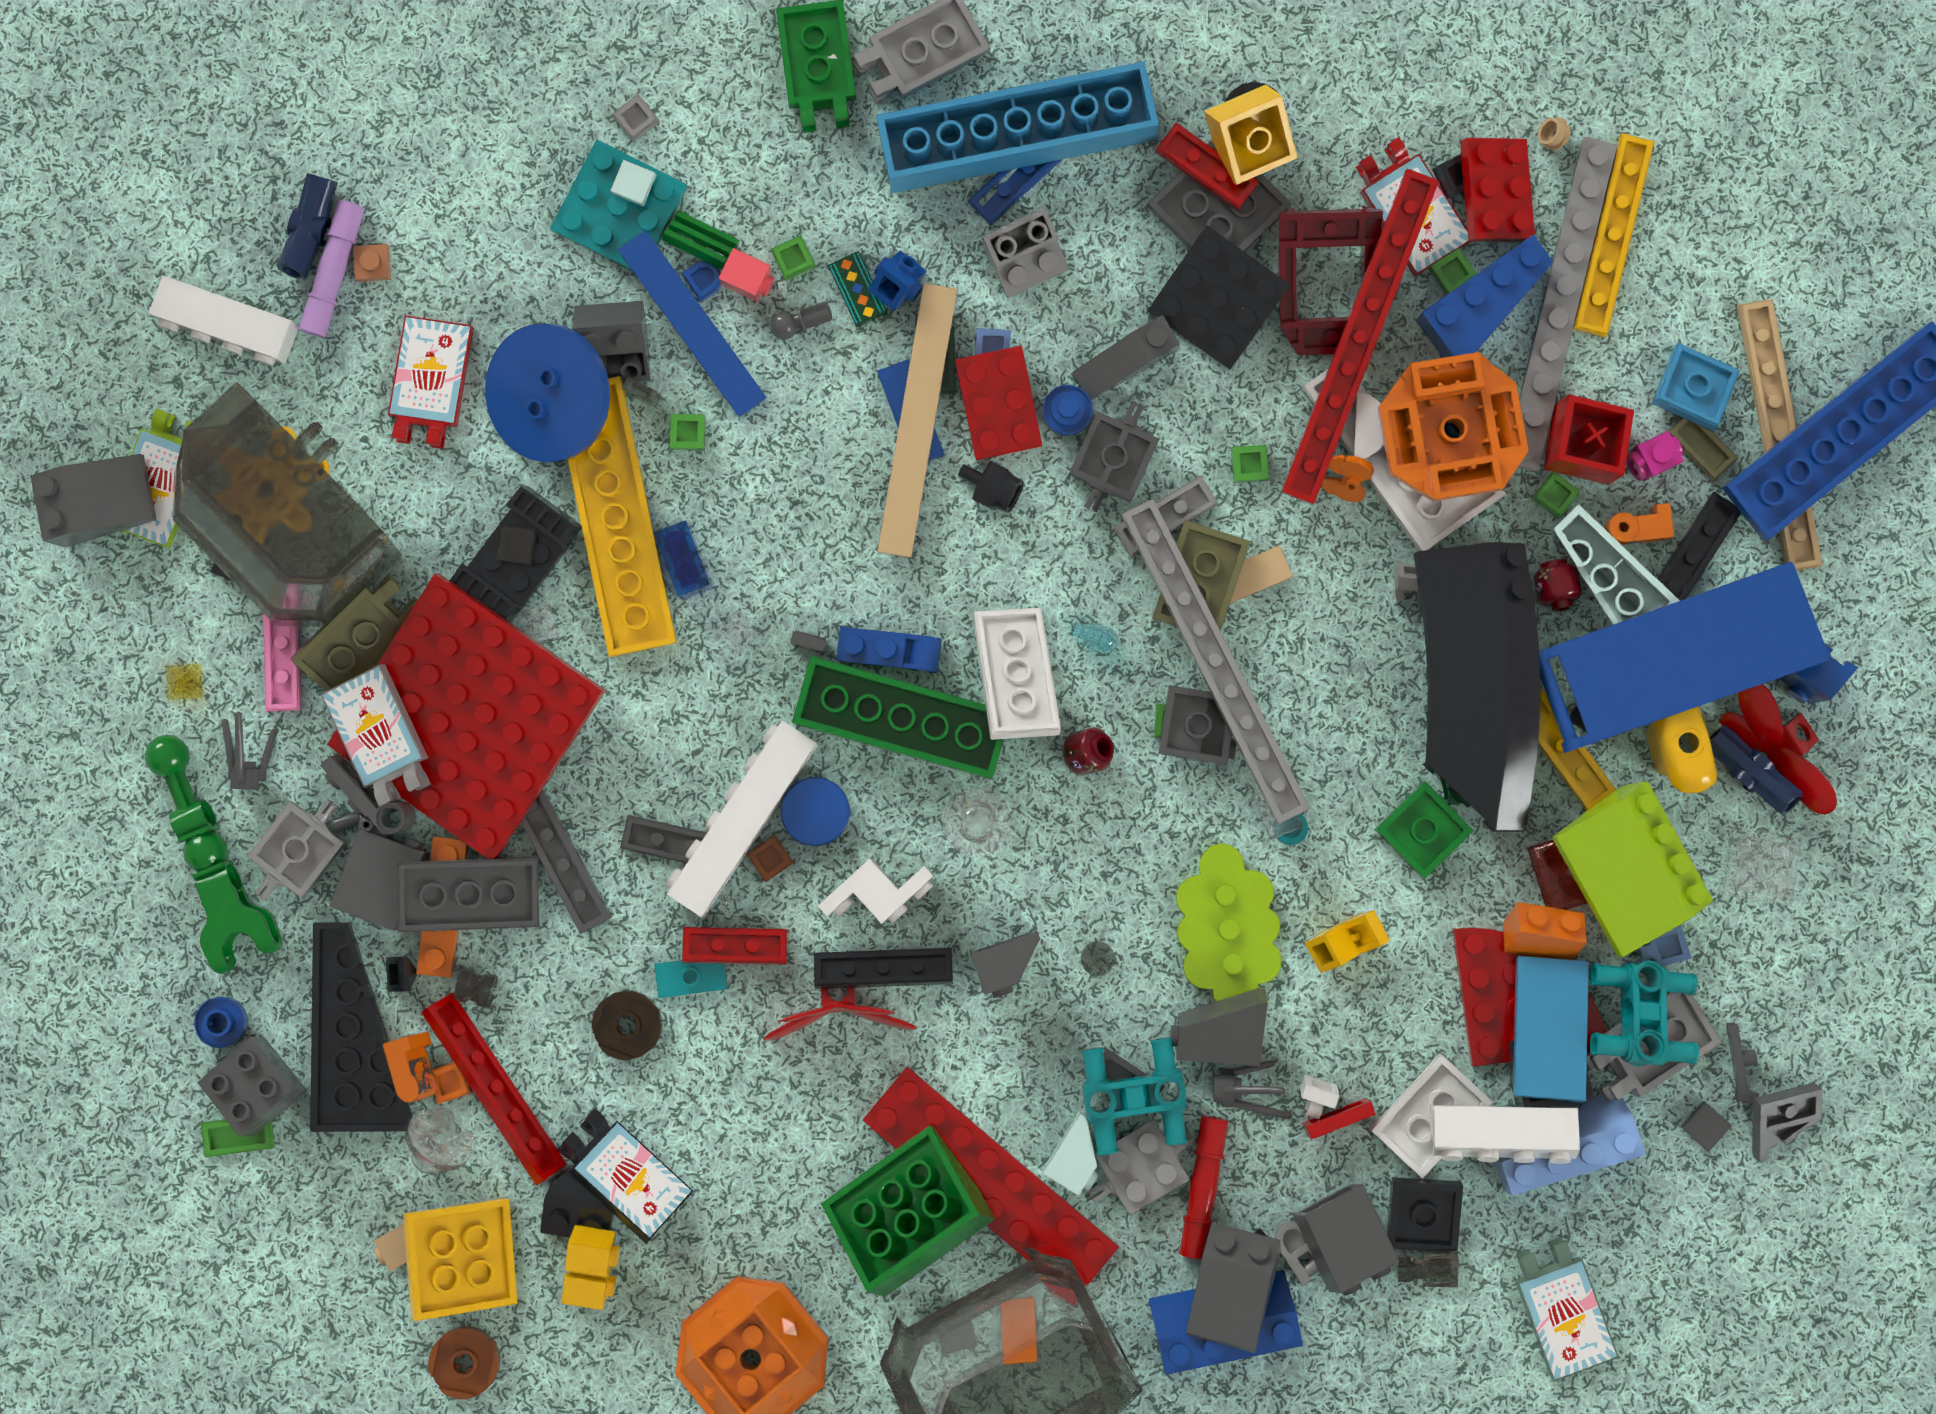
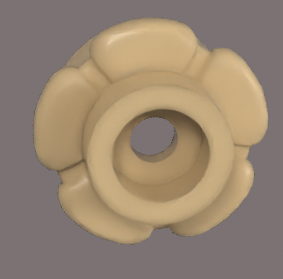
M1548 118L1541 124L1538 131V139L1545 149L1556 151L1568 142L1570 126L1566 125L1567 121L1564 118Z

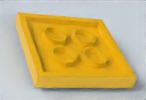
M508 1198L403 1213L411 1320L420 1321L518 1304L510 1202Z

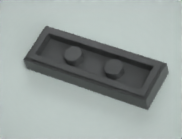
M627 815L620 849L687 863L689 861L685 857L687 851L696 839L702 841L707 832Z

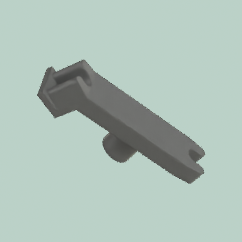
M1735 1022L1726 1023L1736 1085L1734 1099L1753 1106V1098L1759 1097V1093L1748 1090L1744 1066L1757 1065L1755 1049L1742 1051L1738 1024H1735Z

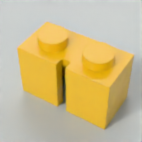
M579 1225L574 1226L567 1245L565 1271H569V1273H565L561 1304L603 1310L607 1297L614 1296L617 1276L611 1275L612 1267H617L620 1256V1246H615L616 1231Z

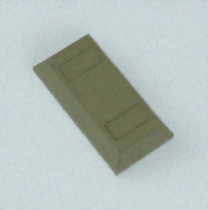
M1679 419L1668 430L1672 437L1675 436L1679 440L1683 451L1713 482L1738 459L1713 431L1687 419Z

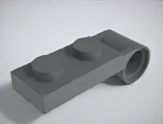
M343 755L329 756L320 765L326 772V780L334 788L341 789L347 795L349 806L357 814L368 817L381 832L386 834L404 832L414 825L416 813L409 803L396 801L379 806L373 789L371 787H363L356 770ZM393 808L401 816L398 826L393 825L390 821V812Z

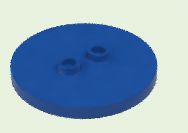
M533 324L522 327L510 334L495 351L487 371L485 398L492 424L502 440L511 449L534 461L556 462L581 454L597 439L608 415L610 387L607 372L599 354L581 334L558 324Z

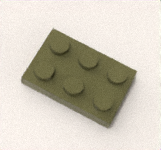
M1184 520L1176 545L1221 632L1250 541ZM1160 594L1152 619L1177 627Z

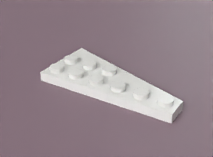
M1328 369L1303 386V390L1313 404L1316 402ZM1359 387L1358 392L1365 393V390ZM1355 400L1339 439L1351 456H1353ZM1384 445L1376 454L1366 459L1374 468L1373 475L1368 481L1419 551L1428 550L1507 494L1500 490L1432 502L1390 476Z

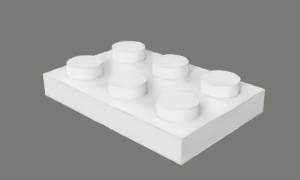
M1439 1053L1369 1130L1423 1179L1442 1158L1441 1156H1433L1432 1114L1434 1106L1489 1107L1493 1102L1448 1059Z

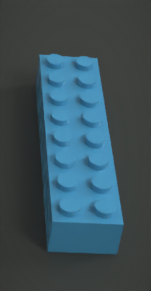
M1145 61L876 115L891 194L1156 141L1159 129Z

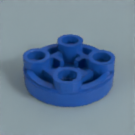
M821 777L805 778L795 783L786 792L781 804V819L786 831L795 840L805 845L821 846L833 842L844 832L850 818V805L844 791L834 782Z

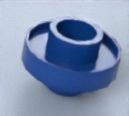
M1060 385L1052 389L1046 396L1042 407L1043 419L1047 427L1054 433L1062 436H1073L1082 432L1088 426L1093 413L1092 402L1088 394L1080 387L1074 385Z
M220 996L207 1000L199 1007L194 1019L197 1036L203 1043L215 1048H224L236 1044L243 1038L248 1026V1016L245 1008L239 1001L231 997Z

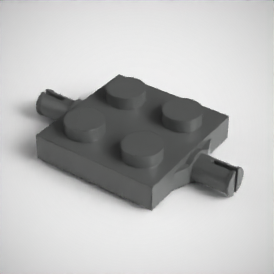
M1131 401L1124 419L1112 418L1097 411L1069 472L1070 476L1086 482L1092 488L1084 507L1090 509L1094 498H1096L1091 510L1093 512H1098L1105 494L1115 495L1128 502L1132 501L1158 444L1159 438L1144 432L1136 425L1144 409V406L1140 403L1135 414L1132 415L1137 402Z

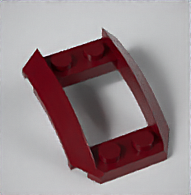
M1362 206V209L1295 211L1292 208L1279 213L1278 276L1291 284L1279 301L1280 328L1297 355L1334 354L1348 317L1297 318L1296 248L1361 246L1360 270L1362 283L1381 234L1383 210Z

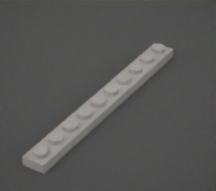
M1583 137L1553 256V263L1550 268L1519 396L1529 449L1518 466L1521 469L1533 472L1539 470L1617 144Z
M1154 499L1122 513L1121 517L1277 825L1310 809Z

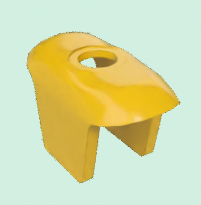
M1699 706L1655 721L1645 731L1655 771L1667 776L1672 785L1680 792L1700 793L1716 783L1717 770L1710 737ZM1684 733H1688L1692 753H1685L1679 747V738Z

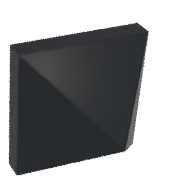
M407 956L386 957L388 992L409 991L418 975L416 974L417 969Z

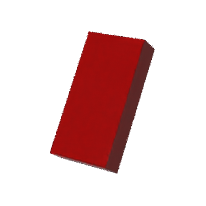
M1364 1098L1320 1116V1119L1313 1118L1305 1121L1302 1125L1306 1135L1312 1140L1374 1116L1376 1113L1372 1102Z

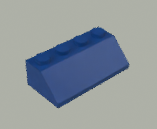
M1284 1270L1276 1271L1255 1353L1186 1335L1195 1289L1148 1298L1165 1375L1303 1346L1297 1313Z

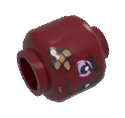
M1566 559L1544 562L1540 565V570L1534 574L1538 602L1543 606L1552 607L1553 612L1573 608L1572 602L1582 596L1578 569L1575 565L1567 563Z
M1096 727L1071 733L1063 744L1064 761L1068 768L1078 775L1083 776L1103 771L1111 764L1113 759L1114 745L1111 738L1102 729Z

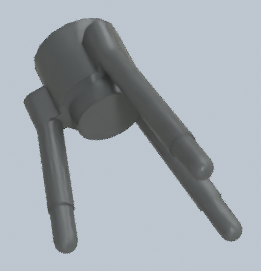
M236 712V761L229 721L227 719L222 720L228 763V780H231L230 789L258 790L259 781H266L267 767L275 744L277 730L272 729L270 731L260 766L256 768V762L244 761L242 714Z
M1274 1061L1261 1062L1260 1067L1222 1068V1075H1213L1214 1102H1222V1107H1235L1285 1119L1292 1117L1289 1112L1235 1100L1242 1099V1094H1284L1285 1089L1283 1087L1242 1086V1079L1235 1078L1238 1075L1273 1067Z

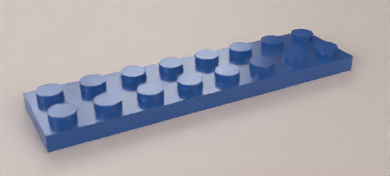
M1934 322L1926 323L1722 487L1764 542L1774 537L1936 406V325Z

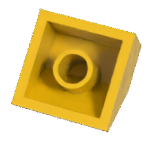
M1266 84L1204 111L1212 142L1236 185L1298 158L1282 95Z

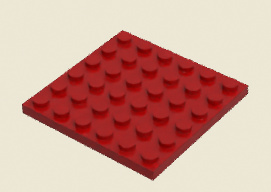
M439 573L434 574L377 664L386 665L426 751L428 759L420 762L431 785L421 790L415 789L409 792L403 775L392 780L402 799L485 858L496 859L506 847L606 690ZM336 729L327 745L352 762Z

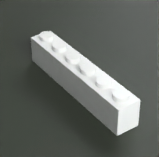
M783 720L778 727L772 724L762 739V742L766 743L765 747L759 755L753 753L743 768L747 774L740 784L734 782L724 796V799L728 801L721 813L717 810L713 812L705 825V828L709 831L702 841L696 839L685 855L689 861L682 871L677 868L666 883V886L670 888L666 895L702 918L706 916L818 746L815 741Z

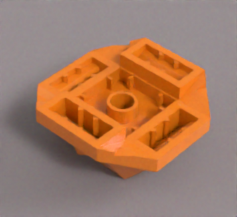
M1480 352L1410 363L1378 407L1390 476L1432 502L1504 489L1529 451L1517 384L1504 372L1492 365ZM1445 423H1452L1458 428V438H1450L1446 435L1444 431Z
M736 1276L683 1320L675 1375L706 1414H792L825 1385L829 1336L785 1282ZM748 1349L756 1350L760 1354L761 1362L756 1365L747 1364L743 1359L742 1353Z

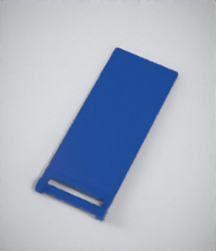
M1792 562L1776 566L1539 651L1540 679L1564 740L1561 743L1564 753L1824 663L1830 659L1796 568ZM1556 656L1559 657L1585 726L1586 735L1577 737L1548 659Z

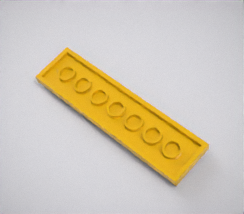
M620 376L608 379L610 387L609 410L599 436L584 452L568 459L608 656L610 658L677 644L623 381Z

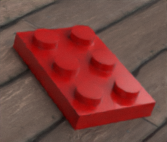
M1467 137L1461 140L1460 148L1468 242H1523L1533 234L1535 235L1527 139Z
M1022 345L954 359L975 460L1042 447Z

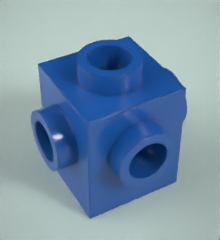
M900 250L892 258L884 257L874 270L876 276L867 291L895 311L905 301L913 302L923 289V285L920 282L927 270L921 267L914 258Z

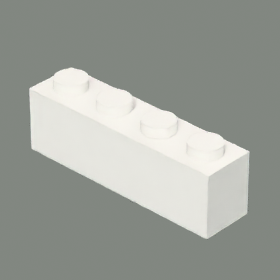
M164 275L161 278L148 313L159 320L157 326L175 333H178L179 328L191 331L189 337L209 344L211 339L222 342V349L237 355H241L243 350L255 354L254 360L272 367L275 361L282 364L286 363L299 328L298 325L289 319Z
M1434 1106L1433 1156H1441L1444 1161H1461L1463 1157H1477V1160L1481 1162H1496L1499 1160V1157L1513 1158V1161L1518 1163H1531L1535 1161V1158H1549L1551 1163L1566 1164L1570 1163L1571 1159H1577L1580 1151L1578 1108Z

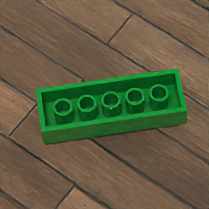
M810 656L792 723L797 726L993 780L1004 739L991 740L985 704Z

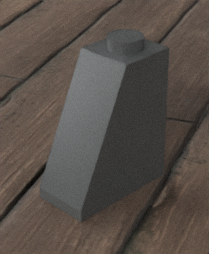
M1257 988L1178 1013L1177 1026L1171 1025L1170 1037L1172 1038V1046L1175 1047L1176 1060L1260 1067L1268 1005L1265 989Z

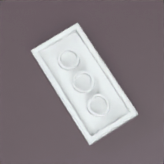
M1042 608L975 611L973 623L991 740L1060 735L1061 726Z

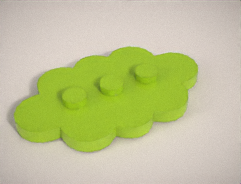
M1216 844L1207 848L1199 861L1200 875L1186 878L1180 883L1176 891V903L1178 909L1184 915L1177 927V937L1181 945L1188 950L1183 962L1185 977L1198 988L1212 989L1215 1002L1257 989L1258 984L1271 981L1277 976L1282 960L1279 950L1273 944L1280 932V921L1274 911L1269 908L1274 897L1272 882L1265 874L1259 871L1245 870L1242 855L1229 844Z

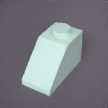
M1080 1111L1042 1169L1043 1174L1078 1196L1083 1189L1088 1192L1098 1177V1173L1094 1171L1097 1163L1085 1114Z

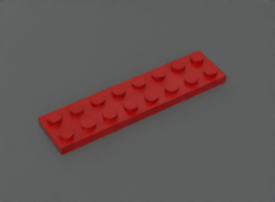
M908 1066L863 1118L867 1125L896 1149L928 1126H933L978 1187L994 1215L995 1220L986 1226L1074 1301L1119 1248L1118 1244Z

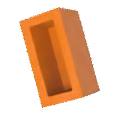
M1517 902L1503 922L1504 952L1538 958L1574 960L1586 944L1585 915L1581 912Z

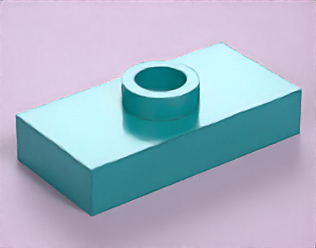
M682 960L654 964L658 998L728 989L725 964L682 963Z

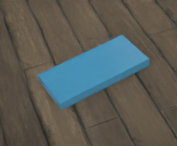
M1518 956L1516 958L1513 1097L1573 1102L1586 1101L1588 961Z

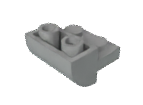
M1044 207L981 237L988 260L993 266L1007 298L1069 270L1057 241L1059 238Z

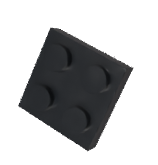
M1391 1177L1387 1235L1393 1248L1458 1253L1463 1196L1462 1182Z

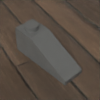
M1161 315L1133 331L1072 373L1081 389L1088 394L1090 400H1093L1177 352L1180 343L1165 317Z

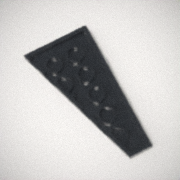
M351 922L313 923L310 1132H414L417 1128L409 1103L402 1101L398 1097L382 1045L389 1042Z

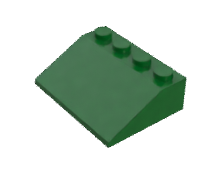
M928 1126L821 1203L866 1292L884 1297L995 1220L980 1190L933 1126Z

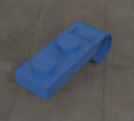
M840 627L836 661L938 673L942 639L923 635Z

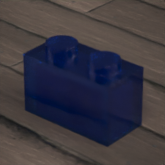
M686 520L653 532L677 596L681 600L714 589L691 526Z

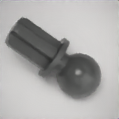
M821 302L803 309H799L798 306L795 307L796 315H791L787 312L776 314L771 320L770 329L775 337L786 340L793 337L798 328L802 327L804 333H807L808 328L831 321L832 313L827 302Z

